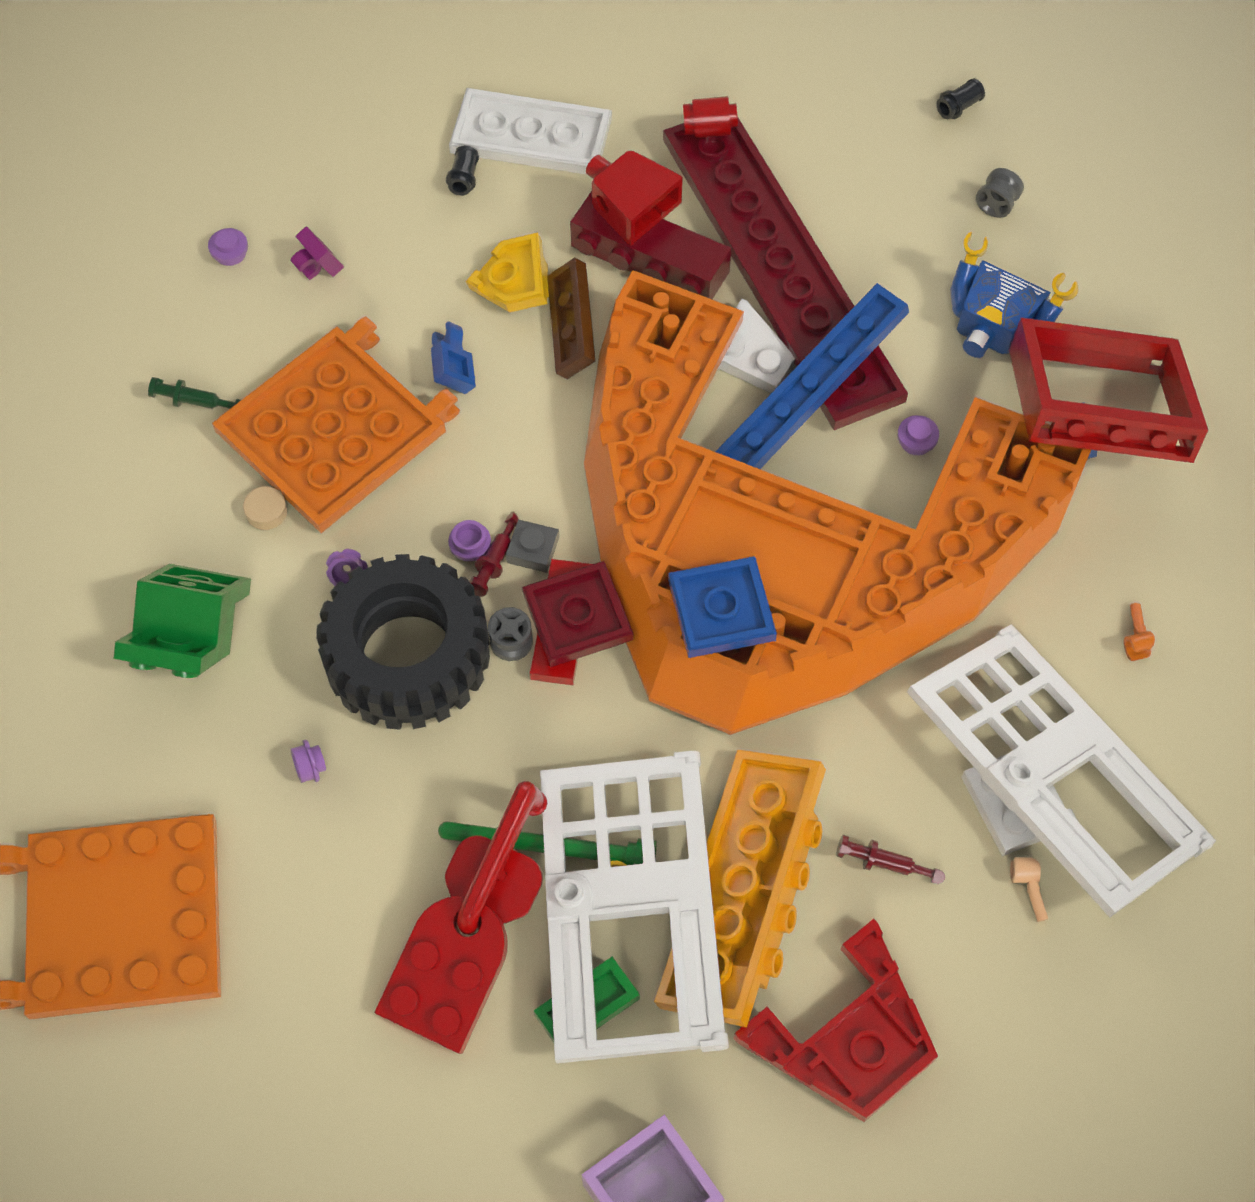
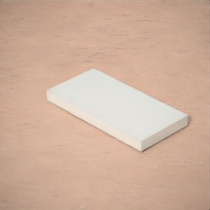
M466 88L449 143L450 153L455 154L458 147L465 145L476 149L479 158L586 174V167L589 161L596 155H603L612 121V110Z

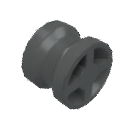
M996 168L992 170L986 179V184L976 194L977 205L982 211L992 217H1006L1012 211L1014 201L1018 200L1024 191L1023 181L1016 173L1009 169Z
M514 607L496 611L488 623L490 646L493 653L506 661H517L524 658L531 651L533 645L531 621L528 615L521 609ZM504 637H513L514 641L504 640Z

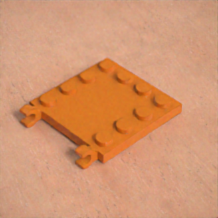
M366 316L358 320L346 333L338 326L212 422L215 432L273 488L279 490L284 498L320 533L324 532L446 432L445 423L454 419L460 412V409L454 405L458 398L447 388L440 391L427 405H424L364 351L373 348L380 341V338L374 333L377 326Z
M213 814L28 834V847L0 845V875H11L27 871L25 982L0 981V1010L25 1006L24 1015L30 1020L221 997L217 823Z

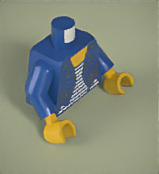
M972 232L965 236L963 242L966 252L964 261H959L950 288L952 311L960 318L957 331L959 334L967 337L963 343V349L974 358L983 357L988 348L1000 354H1009L1020 318L1055 322L1063 310L1061 307L1063 301H1069L1077 296L1079 291L1078 283L1075 281L1069 291L1060 292L1059 286L1064 281L1066 275L1065 273L1057 274L1052 281L1054 295L1049 299L1051 292L984 260L978 266L976 265L977 258L986 253L988 240L985 236L982 248L976 251L971 250L968 247L972 237Z

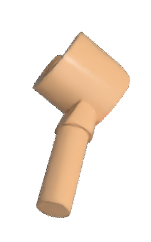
M1015 857L1010 862L1011 882L1027 883V893L1029 894L1037 922L1048 920L1039 886L1041 876L1040 863L1032 857Z

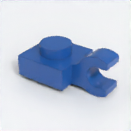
M448 321L445 323L446 335L436 331L432 334L433 347L431 348L434 382L467 394L476 387L472 353L463 350L462 327Z

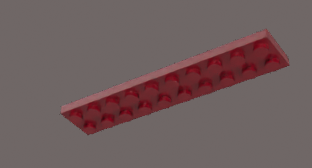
M739 118L738 127H731V135L695 138V135H685L684 123L663 130L665 145L724 245L732 248V259L778 337L795 358L794 364L797 367L850 312L854 304ZM878 345L829 396L820 408L833 430H837L906 403L908 392Z

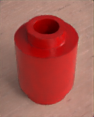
M728 96L692 99V103L683 104L685 135H695V138L731 135V127H738L737 104H729Z

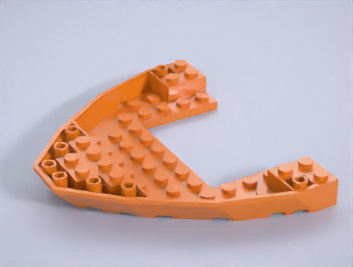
M632 270L615 301L599 353L584 468L600 561H604L633 631L634 640L627 642L626 645L650 702L732 735L845 696L974 621L1057 534L1091 450L1029 442L1022 414L974 397L916 529L681 439L743 322L744 311ZM1045 423L1041 428L1049 429L1051 425ZM755 556L777 632L776 641L688 658L668 581V573Z

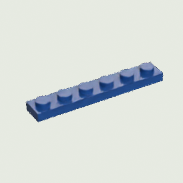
M876 283L715 452L761 469L908 315V304Z

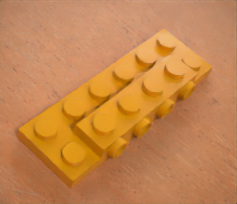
M737 750L707 840L724 1023L747 1028L758 989H767L770 977L777 978L781 973L783 952L779 949L783 933L790 934L796 924L797 911L796 907L792 904L796 891H803L809 881L810 869L808 863L805 862L809 848H817L822 838V824L818 821L819 818L814 812L826 771L821 761ZM671 948L654 1003L660 1009L678 1013L673 950Z

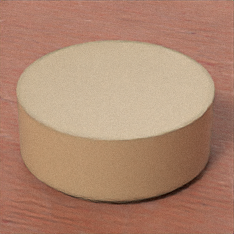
M264 486L252 490L246 496L243 503L244 513L248 522L260 530H270L278 527L285 520L288 512L283 494L273 487Z

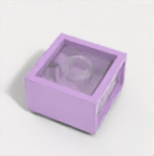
M665 1114L582 1174L583 1186L594 1202H724L725 1200Z

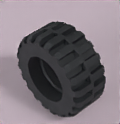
M396 554V560L384 562L383 557L371 560L372 566L365 570L358 566L348 573L349 581L346 584L340 581L330 591L333 602L328 600L324 602L319 613L322 622L317 625L316 639L320 647L318 651L329 684L335 696H340L344 707L351 713H357L360 710L362 720L373 725L378 724L381 719L385 720L388 729L400 730L402 723H412L413 729L426 727L425 720L436 717L437 721L441 722L451 717L450 708L456 706L458 709H462L470 701L469 689L478 691L484 681L483 671L488 668L490 660V642L482 601L479 596L475 595L474 586L466 577L458 579L457 569L447 563H442L440 567H437L435 559L421 555L419 560H410L409 554ZM402 617L424 618L436 623L446 633L442 644L435 653L415 665L407 667L384 666L374 662L364 654L365 646L372 634L382 625L394 619Z

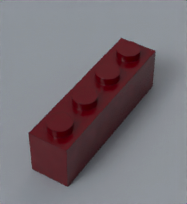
M592 191L570 221L571 247L576 248L582 254L592 255L609 262L619 270H627L629 272L634 270L712 300L730 272L731 247L665 219H662L630 246L594 209Z

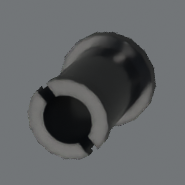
M976 78L970 79L953 91L946 90L941 93L936 103L937 110L944 119H957L961 117L963 110L984 99L985 89Z
M464 145L456 149L452 170L446 175V183L449 190L459 196L469 194L476 186L474 174L479 155L478 151L473 147Z

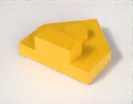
M539 233L500 241L491 251L492 257L480 271L476 269L466 280L470 290L508 312L548 304V265L543 256L542 240Z

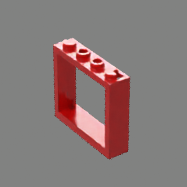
M1020 318L1009 353L1029 442L1194 463L1209 429L1179 339ZM1043 360L1158 375L1170 415L1052 399ZM1152 360L1162 361L1161 366L1151 365ZM1046 421L1052 422L1049 429L1041 428Z

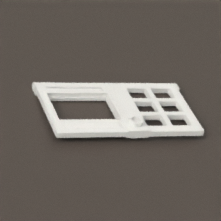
M1012 624L998 631L991 640L911 685L907 691L910 697L981 774L984 782L1011 811L1018 815L1109 918L1193 856L1196 858L1207 849H1210L1216 842L1213 836ZM1010 652L1034 678L1020 686L1000 666L996 659ZM979 669H983L1006 695L990 703L967 676ZM950 686H954L977 713L962 721L938 694ZM1041 689H1045L1069 715L1054 723L1030 696ZM1013 706H1017L1041 733L1025 741L1001 714ZM988 723L1013 751L1000 759H996L972 732ZM1088 761L1100 771L1173 850V852L1133 881L1048 789Z
M698 751L674 752V756L540 771L541 792L546 796L548 803L542 815L554 1051L557 1064L701 1049L702 1052H710L729 1048L728 1034L725 1033L699 771L701 759ZM681 777L684 809L652 813L649 781ZM637 782L639 814L608 818L605 786ZM593 786L595 818L563 822L561 791L563 789ZM686 825L689 858L656 862L653 829ZM641 830L643 863L611 867L609 833ZM596 835L598 868L566 872L564 839L567 837ZM669 913L679 1032L597 1040L590 921Z

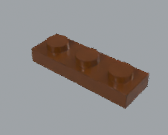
M575 257L547 276L555 370L557 375L565 379H569L596 362L586 263Z

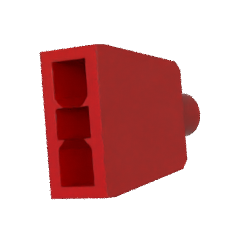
M626 151L613 163L601 155H596L589 161L586 167V174L593 179L591 184L594 209L630 246L682 203L683 177L635 151Z

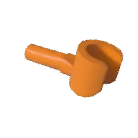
M1132 603L1130 605L1134 635L1124 638L1125 652L1130 661L1150 657L1151 648L1155 643V636L1151 631H1147L1144 625L1140 603Z

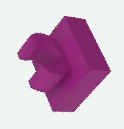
M307 226L295 236L305 249L297 251L290 261L309 280L316 277L322 267L332 277L344 268L343 264L324 242Z

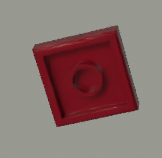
M604 561L522 587L524 599L550 667L634 640L633 631Z

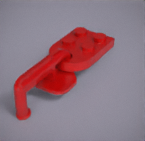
M522 781L517 785L492 840L484 836H471L458 845L445 872V882L450 897L432 904L417 920L374 1012L458 1054H463L505 962L508 939L504 924L525 917L530 912L542 886V871L537 862L513 850L528 815L538 816L542 814L548 804L546 796L533 783ZM460 931H461L462 933L467 934V935H470V936H469V937L463 936V935L460 933Z

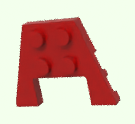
M874 918L844 942L840 949L871 984L870 988L804 1043L797 1042L768 1006L748 1022L747 1028L741 1027L734 1033L733 1037L739 1045L863 1122L868 1120L938 1058V1054L913 999L909 998L900 978L897 963L895 960H892L882 938L883 932Z

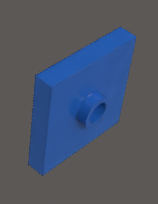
M755 556L668 573V581L688 658L776 641L777 632Z

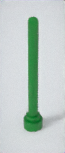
M446 821L440 824L438 834L445 840L459 842L471 836H484L492 840L497 828ZM521 831L513 849L544 853V835ZM573 838L564 839L565 856L598 861L597 843L595 841ZM638 838L637 843L628 842L627 846L609 844L610 861H620L626 865L643 863L641 838ZM654 840L655 858H656L657 841Z

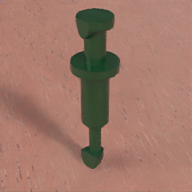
M152 377L148 387L149 397L155 398L157 394L173 398L172 403L176 407H180L183 402L209 409H214L217 406L231 409L241 401L239 399H236L235 402L219 399L216 393L186 387L185 381L180 379L177 381L176 386L164 384L162 379Z

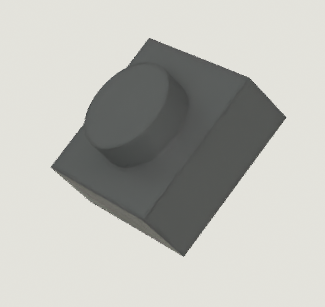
M518 519L506 553L507 563L548 573L551 559L559 540V529Z

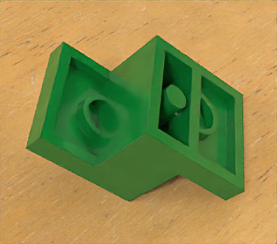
M168 564L137 580L133 629L131 633L115 641L113 659L127 661L129 666L134 669L153 670L156 667L172 670V674L177 677H198L230 654L235 604L250 594L251 578Z

